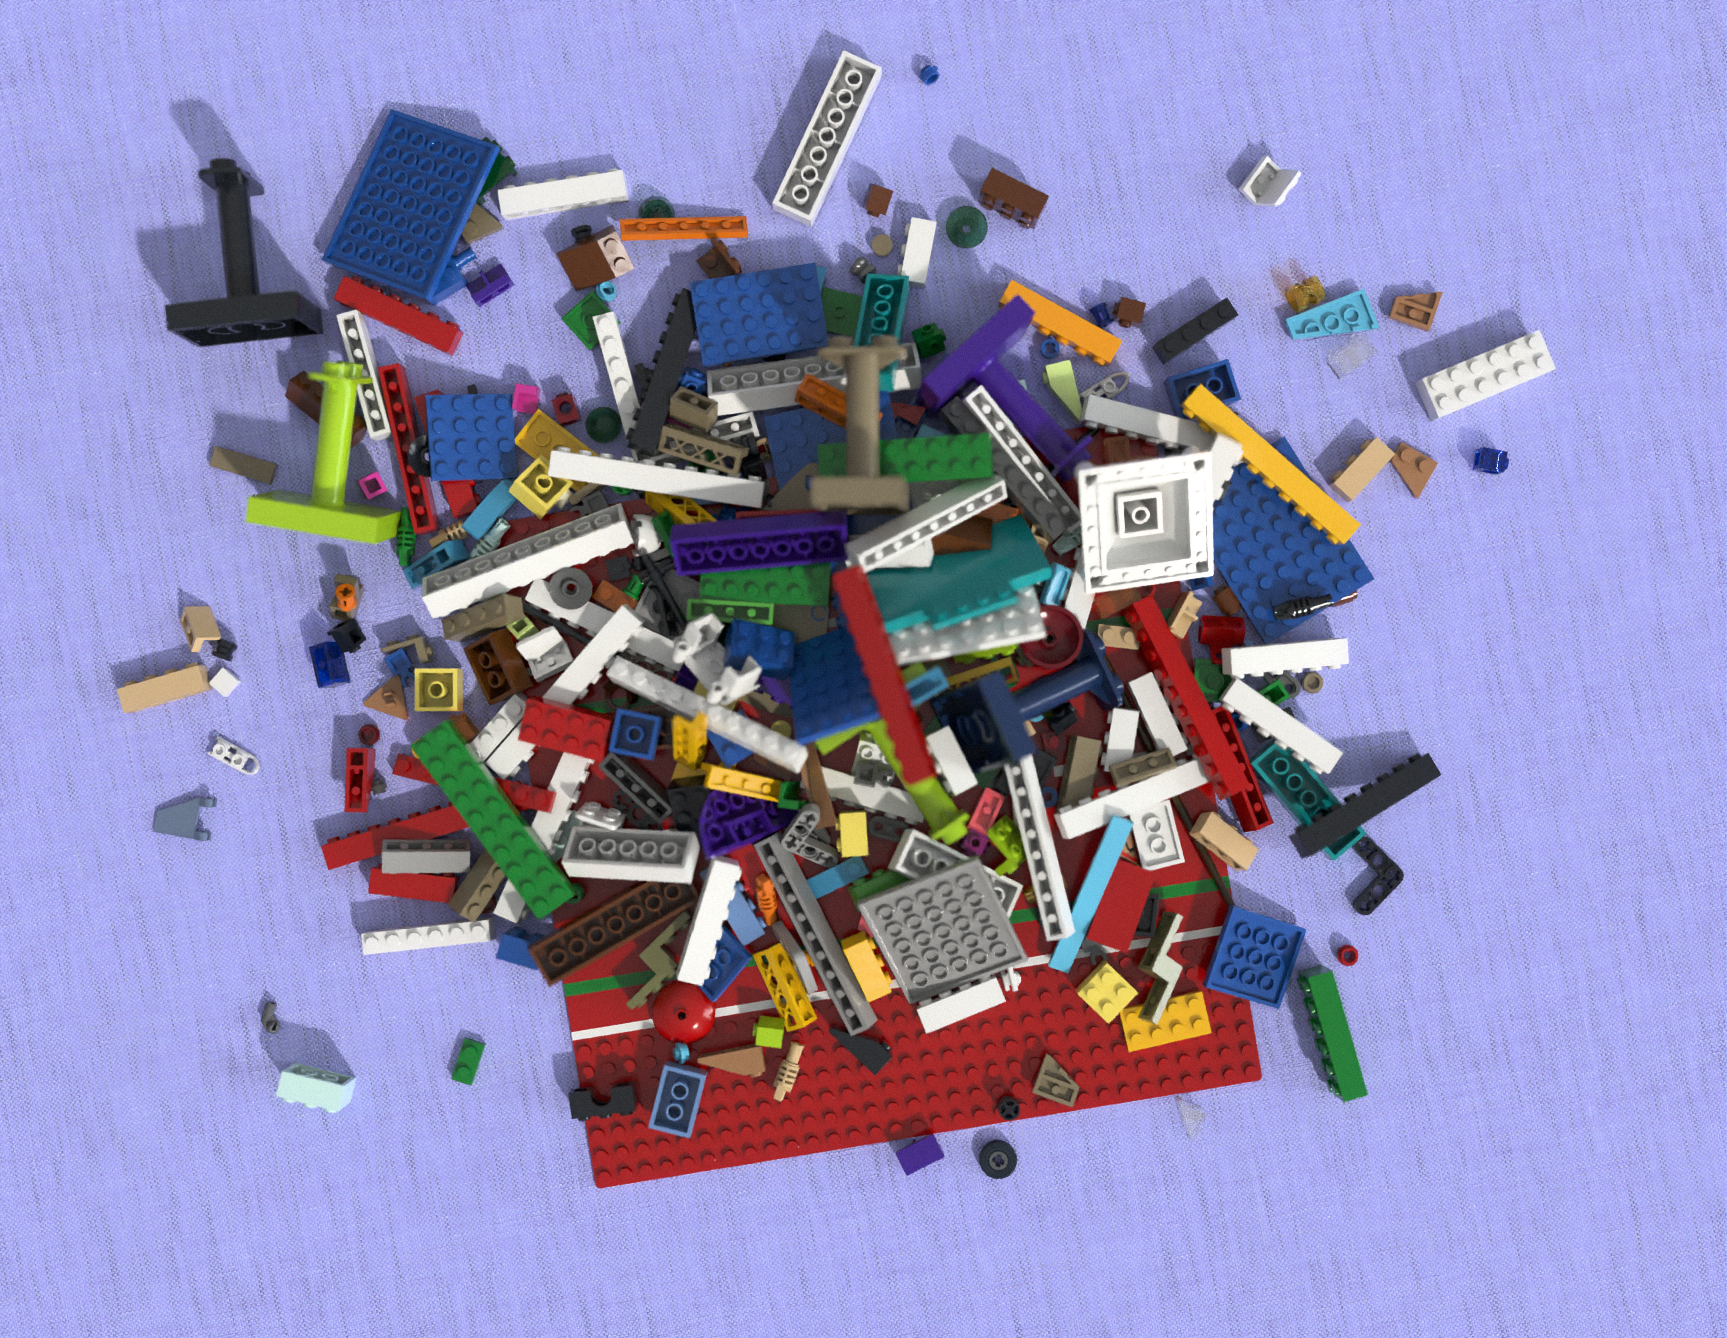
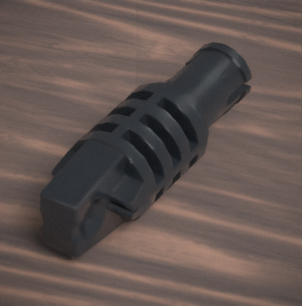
M1330 594L1315 598L1305 596L1289 600L1272 607L1274 620L1296 619L1315 613V610L1333 607V601H1327L1332 600Z

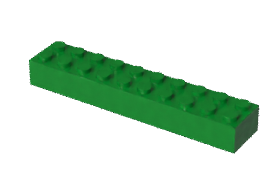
M450 718L410 745L538 920L575 895L577 892L576 888Z

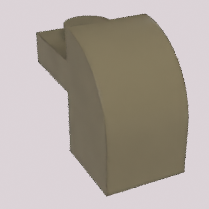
M337 574L334 579L335 589L339 585L346 583L355 588L354 598H356L357 605L351 611H342L337 606L338 598L336 594L330 604L332 618L345 621L355 618L362 598L363 585L358 584V579L350 575Z

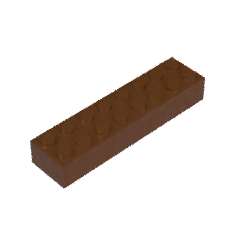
M640 881L529 944L527 948L546 983L551 987L697 903L700 896L692 881L691 883Z

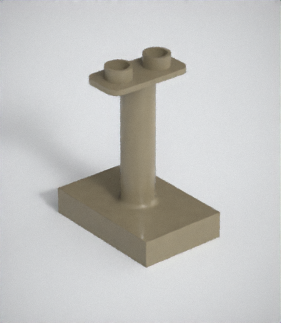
M892 336L872 337L871 347H854V339L850 337L828 338L827 348L817 349L819 359L829 360L846 370V477L812 478V506L820 512L845 510L846 515H903L911 511L910 488L903 477H879V370L897 359H906L907 350L904 347H898V338Z

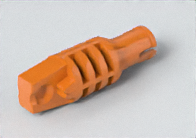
M764 874L756 877L757 902L759 909L763 912L766 925L771 926L778 921L775 911L777 907L773 882L768 877H765Z

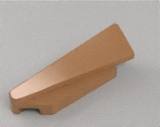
M813 741L802 746L806 748L808 756L800 772L809 803L817 805L821 811L816 828L820 829L837 825L815 743Z

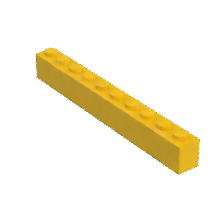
M1199 384L1181 403L1182 412L1188 418L1196 419L1199 422L1198 426L1204 432H1210L1214 436L1219 432L1241 442V449L1244 451L1240 460L1247 464L1246 468L1252 474L1261 476L1263 478L1262 482L1268 488L1277 490L1279 492L1278 496L1284 502L1293 504L1295 506L1294 510L1300 516L1309 518L1311 520L1310 524L1316 530L1325 532L1327 540L1332 544H1345L1360 527L1361 524L1203 385Z

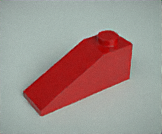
M347 748L344 812H367L375 771L376 749Z

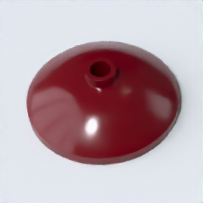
M1056 605L1041 606L1039 609L1045 635L1051 637L1052 642L1047 643L1045 637L1019 642L1024 655L1033 664L1046 669H1058L1068 665L1078 656L1083 644L1082 627L1078 619L1069 610Z

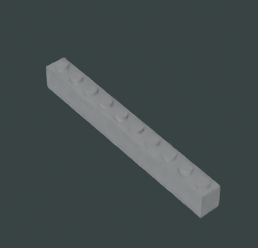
M779 831L753 846L850 1035H855L869 1029L878 1019L870 1003L867 1001L793 853L781 845L783 833Z

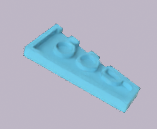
M1364 289L1284 320L1291 340L1379 328Z

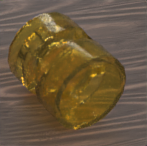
M1315 275L1302 280L1301 284L1296 283L1285 289L1288 303L1296 313L1307 309L1309 304L1315 305L1325 300V291Z

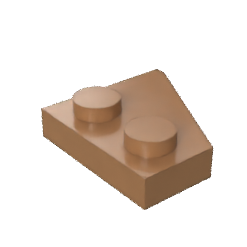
M1437 291L1429 294L1397 296L1394 298L1388 318L1428 332L1443 292Z
M1401 442L1394 452L1395 455L1389 462L1399 472V477L1403 483L1407 484L1412 492L1411 495L1417 499L1438 462Z

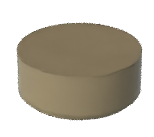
M880 234L874 237L872 251L875 255L885 257L891 253L893 243L889 236Z
M1315 672L1306 673L1301 679V687L1307 693H1317L1323 687V678Z

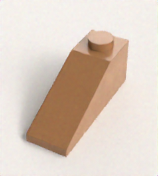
M756 1043L699 1054L697 1058L700 1064L744 1076H761L762 1072L766 1070L763 1048L756 1045Z

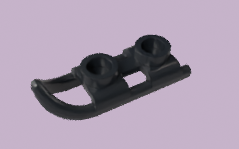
M649 585L648 588L655 593L657 598L653 602V609L657 614L660 613L662 619L658 623L659 632L665 634L666 637L671 636L672 632L674 636L679 635L675 617L665 599L662 598L657 585ZM666 612H668L670 620L667 619Z

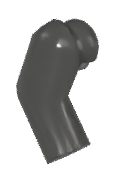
M267 1001L261 1016V1022L267 1032L274 1034L279 1030V1023L274 1016L277 1004Z

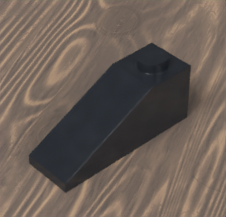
M835 1025L829 1027L828 1032L874 1075L893 1057L892 1047L885 1040L881 1042L875 1037L861 1033L851 1036L848 1029Z

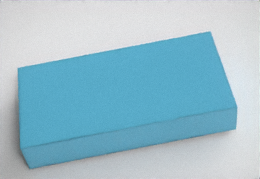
M1055 562L1052 563V578L1046 580L1039 603L1060 606L1072 569Z

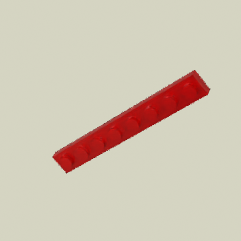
M398 754L392 774L439 786L420 759ZM494 777L514 805L551 814L557 793Z

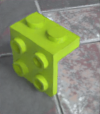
M1004 815L987 831V836L1006 857L994 870L999 877L1006 872L1011 874L1027 859L1020 830L1012 819Z

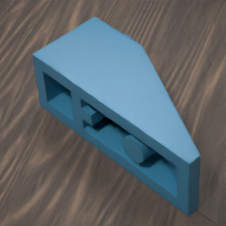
M461 539L446 541L405 568L403 572L411 588L415 589L422 585L423 577L463 563L470 556Z
M851 856L807 879V882L817 899L868 874L869 870L861 856Z

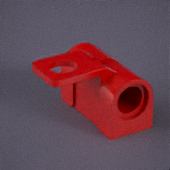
M1201 615L1198 643L1209 644L1210 657L1213 664H1222V659L1216 657V655L1222 654L1221 648L1243 645L1246 632L1244 618Z

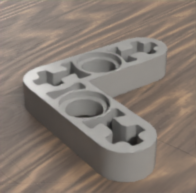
M805 804L784 831L781 845L786 850L824 867H833L838 863V850L808 836L819 822L820 808L815 804ZM802 825L806 827V829L800 830L797 829L795 826ZM810 846L815 848L816 850L808 851L805 849V847Z
M781 920L771 925V928L780 944L792 959L804 990L810 995L817 991L818 988L807 959Z

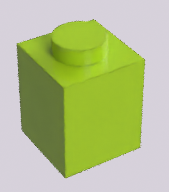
M760 1016L758 1024L754 1023L753 1027L756 1045L781 1048L785 1019Z

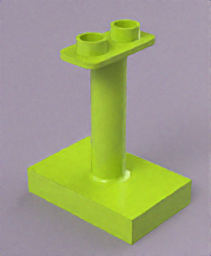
M322 361L321 371L308 373V378L324 381L311 495L274 490L248 496L246 523L377 544L397 536V528L401 525V510L344 501L357 385L373 383V377L362 375V364L346 361Z
M916 662L901 673L905 684H908L926 674L927 671L921 662ZM880 718L815 741L824 755L862 729L867 730L930 825L931 829L928 830V834L934 841L941 837L944 843L949 845L968 832L963 822L969 818V815L963 808L960 810L956 808L937 777L911 786H907V783H904L900 775V770H902L900 763L895 760L893 755L894 746L885 733V728L887 727L884 719Z

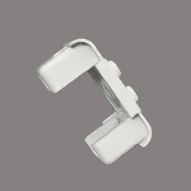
M709 613L688 623L683 635L674 639L675 649L672 653V659L677 663L684 661L687 667L709 691L706 696L708 702L712 704L719 702L722 705H726L759 688V684L755 686L754 684L761 672V668L751 656L748 657L742 671L733 670L730 666L727 668L723 667L725 649L716 641L724 625L713 613Z

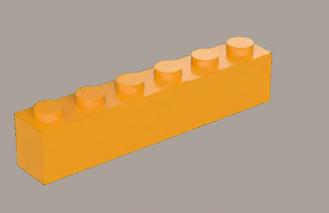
M1014 280L1010 281L998 304L1001 309L1019 294L1035 311L1036 314L1030 324L1037 327L1039 333L1045 336L1051 335L1056 338L1059 344L1063 346L1069 345L1075 348L1074 351L1081 356L1087 355L1093 358L1092 361L1095 364L1108 367L1122 343L1121 339Z

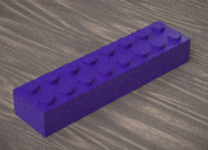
M845 510L672 525L670 544L677 576L849 561L845 544L850 542Z

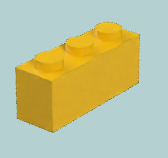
M862 931L842 940L841 944L867 1001L871 1002L891 993L889 984L893 982L888 971L883 972L882 970L884 963L880 954L875 955L873 949L876 946L872 937L867 938L865 931Z

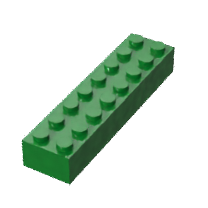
M982 433L879 440V477H903L906 483L994 477L992 434ZM846 443L818 444L819 478L846 477Z

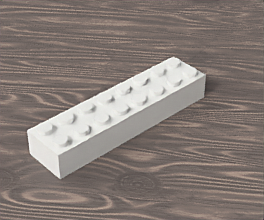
M843 50L772 204L775 211L812 227L882 77V67Z

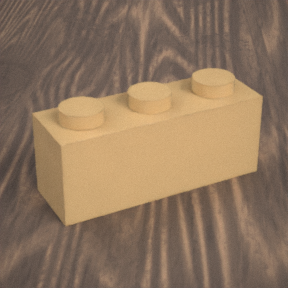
M1378 437L1371 440L1366 439L1359 447L1361 451L1357 455L1353 454L1345 462L1347 466L1343 471L1339 469L1331 477L1333 481L1329 487L1346 502L1352 501L1395 455Z
M1216 812L1201 813L1189 833L1235 871L1247 870L1259 850L1253 845L1252 840L1240 835L1237 832V828L1225 823Z

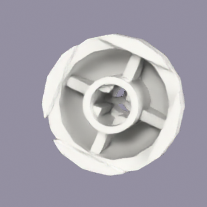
M634 514L632 517L636 520H631L634 542L631 544H635L636 550H632L634 556L652 554L660 548L661 542H663L651 521L654 517Z

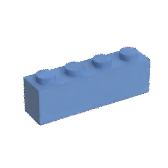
M709 867L699 873L704 881ZM739 879V881H735L733 887L735 888L734 898L732 901L729 900L727 906L729 908L727 920L741 944L745 946L765 934V927L767 925L761 915L758 917L754 909L756 906L750 897L746 898L743 893L745 889Z

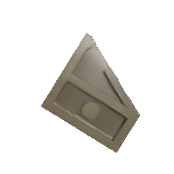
M475 203L461 234L468 245L501 231L504 227Z
M1045 1053L1032 1088V1093L1073 1107L1080 1088L1079 1085L1048 1053Z

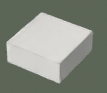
M222 667L209 684L221 695L228 697L241 681L227 668Z

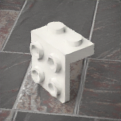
M1262 156L1238 190L1254 206L1276 207L1283 203L1286 194L1297 184L1301 172L1299 170H1282L1268 156Z
M553 626L544 628L539 633L526 637L516 644L518 651L528 661L537 682L567 669L574 661L568 643Z
M862 729L851 775L855 776L857 762L878 765V772L884 770L893 772L891 777H883L885 782L892 784L895 772L869 732Z
M586 802L576 812L575 818L580 819L578 827L616 830L623 829L626 815L615 808L607 809L601 807L597 802Z

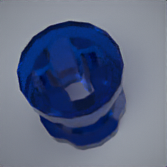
M1106 302L1089 309V313L1093 314L1097 327L1101 329L1115 322L1113 318H1110L1106 309ZM1099 312L1102 313V316H1103L1104 320H1102V318H1101Z

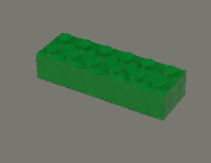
M816 563L703 573L700 579L699 599L829 607L832 565L831 563Z
M1324 965L1298 971L1299 978H1297L1299 989L1303 990L1305 995L1303 1004L1311 1016L1308 1021L1311 1030L1316 1033L1317 1039H1314L1317 1051H1321L1323 1059L1320 1060L1323 1071L1327 1072L1329 1080H1326L1329 1092H1332L1335 1097H1338L1343 1102L1368 1096L1333 971Z

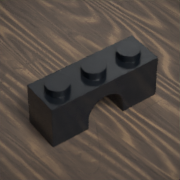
M635 1081L613 1084L611 1087L612 1098L607 1102H601L595 1098L593 1086L571 1089L568 1093L571 1119L578 1118V1121H586L591 1119L592 1116H599L602 1119L609 1118L615 1113H620V1116L633 1114V1111L638 1107Z

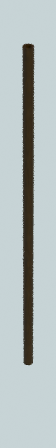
M1105 654L1103 657L1110 672H1115L1108 656ZM1124 689L1121 695L1124 708L1134 709ZM1138 717L1136 731L1147 753L1155 752L1156 749ZM1178 794L1171 797L1190 833L1194 823ZM1191 836L1227 908L1229 909L1230 905L1236 906L1207 848Z

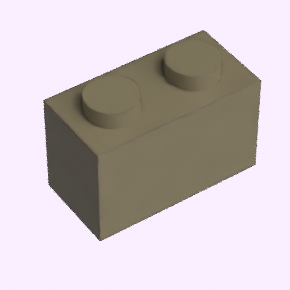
M682 386L670 398V418L704 433H707L717 422L718 402Z

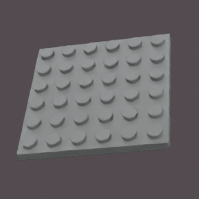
M978 855L858 900V907L909 1004L1028 961L1027 954Z

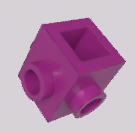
M972 828L959 838L960 846L964 848L962 852L970 857L975 855L980 857L982 853L986 854L991 845L988 842L990 839L988 836ZM973 839H978L976 845L971 844Z

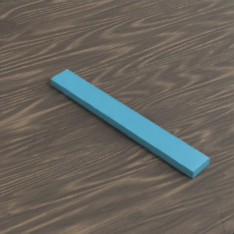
M1112 814L1070 911L1075 933L1068 938L1058 939L1048 962L1049 967L1069 973L1132 829L1133 821Z

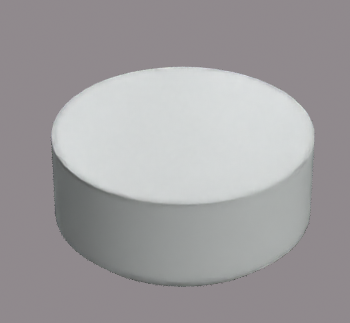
M568 489L555 505L559 509H564L569 504L568 498L574 495V493Z

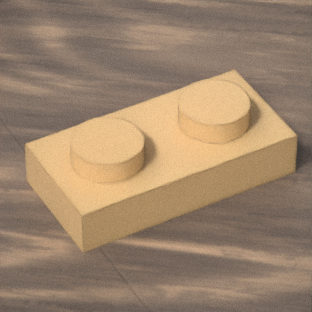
M1098 624L1097 634L1101 637L1106 647L1139 650V642L1136 640L1132 628Z

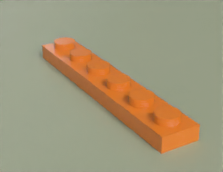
M746 216L620 219L621 241L712 239L713 237L748 238V226Z

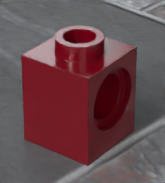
M568 392L556 395V399L551 400L559 425L564 427L582 421L576 399L572 394H568ZM567 403L571 404V410L568 413H562V406Z

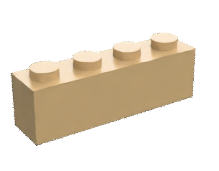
M197 662L185 665V669L180 671L177 668L164 671L165 675L157 677V674L144 677L142 682L137 683V680L123 683L124 687L117 689L123 713L138 712L213 690L209 684L210 678L206 665H198Z

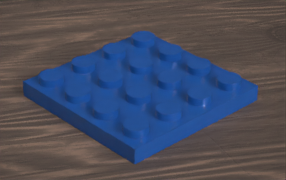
M511 394L425 395L431 482L517 478Z
M1230 905L1203 986L1279 1009L1307 929Z

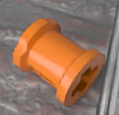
M347 583L339 585L335 590L336 597L338 598L337 606L342 611H351L357 605L356 598H354L355 588Z

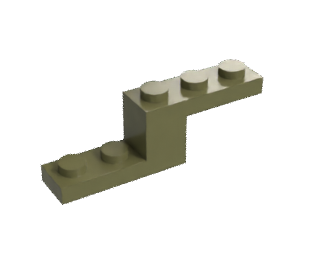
M687 909L639 955L656 974L626 1003L631 1010L636 1006L638 1008L643 1006L648 1000L646 996L651 991L655 994L663 986L661 981L666 976L670 979L676 973L679 961L662 944L668 945L676 937L674 933L679 928L683 931L691 923L689 918L692 914Z
M1163 911L1155 929V937L1151 938L1138 966L1140 970L1155 979L1138 1016L1144 1022L1158 1024L1183 966L1166 956L1183 918L1178 913Z

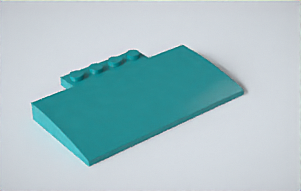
M1021 514L992 524L991 549L933 556L930 566L872 568L865 572L887 634L930 620L933 629L937 630L1017 603L1015 590L1052 578L1051 567Z

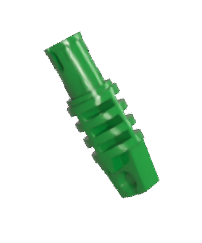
M403 507L401 508V525L397 528L396 555H399L400 566L409 567L412 556H415L416 534L413 530L409 508Z

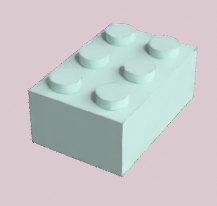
M294 1063L282 1071L276 1096L281 1097L285 1102H302L305 1107L315 1108L318 1106L324 1108L326 1112L336 1113L351 1102L357 1077Z

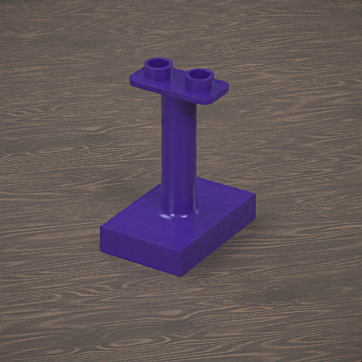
M1017 294L922 380L915 402L917 405L926 408L924 412L933 420L943 407L959 396L973 382L978 386L982 385L1000 410L1055 467L1050 473L1055 479L1059 475L1067 483L1075 476L1074 470L1076 466L1081 462H1088L1093 457L1085 449L1093 439L1087 436L1078 445L1000 363L999 359L1023 338L1036 314Z

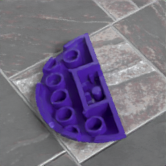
M714 789L702 806L699 818V835L707 860L734 852L787 828L797 815L798 810L778 807V802Z

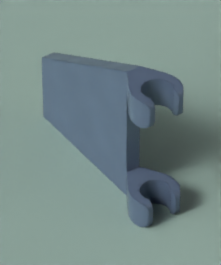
M200 797L157 811L153 832L199 841L211 840V832L198 831L197 825L200 807H216L217 799Z

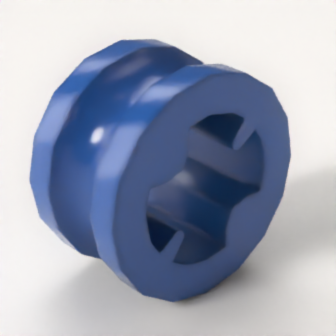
M1054 339L1045 340L1040 347L1042 357L1045 359L1055 358L1060 349L1058 342ZM1048 344V346H1050L1052 344L1054 346L1053 351L1055 353L1051 354L1050 352L1049 354H1047L1045 352V345Z

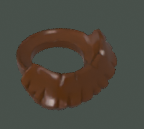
M611 680L608 683L606 682V685L603 687L606 691L604 696L605 702L614 711H617V709H627L630 704L636 703L638 698L637 694L614 684ZM617 688H622L626 691L627 700L622 706L614 705L610 699L611 693Z

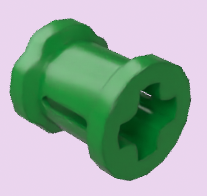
M632 573V579L627 587L622 589V592L638 601V595L648 583L643 585L640 582L642 578L639 579L637 575Z
M573 884L578 896L568 899L566 901L568 904H575L584 897L585 891L581 884Z

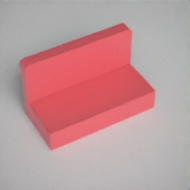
M986 787L981 792L965 826L969 831L972 828L987 836V831L992 827L1005 796Z

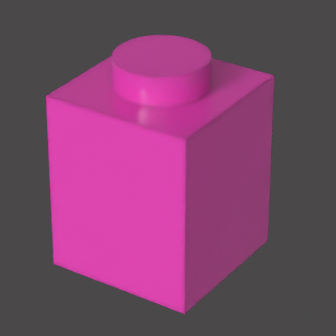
M377 471L356 480L366 500L387 491Z

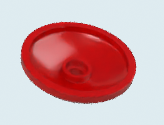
M676 981L665 986L656 996L652 1006V1020L656 1030L663 1038L675 1044L678 1042L681 1044L685 1043L686 1045L692 1044L704 1038L711 1030L716 1015L714 1002L710 1001L699 988V985L684 981ZM681 1011L686 1014V1017L683 1019L678 1015Z

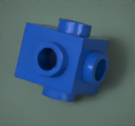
M686 367L684 373L680 375L677 386L679 388L682 386L704 396L708 384L705 383L706 374L696 368Z

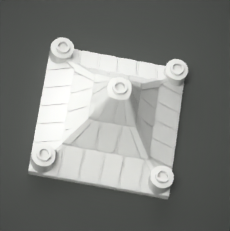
M1191 446L1185 449L1182 455L1098 467H1094L1090 462H1081L1076 466L1074 475L1079 483L1084 563L1080 576L1084 582L1086 594L1213 575L1210 453L1208 450L1201 451L1200 448Z

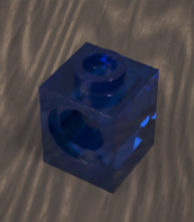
M1485 447L1477 449L1472 471L1494 475L1504 473L1509 465L1508 452Z

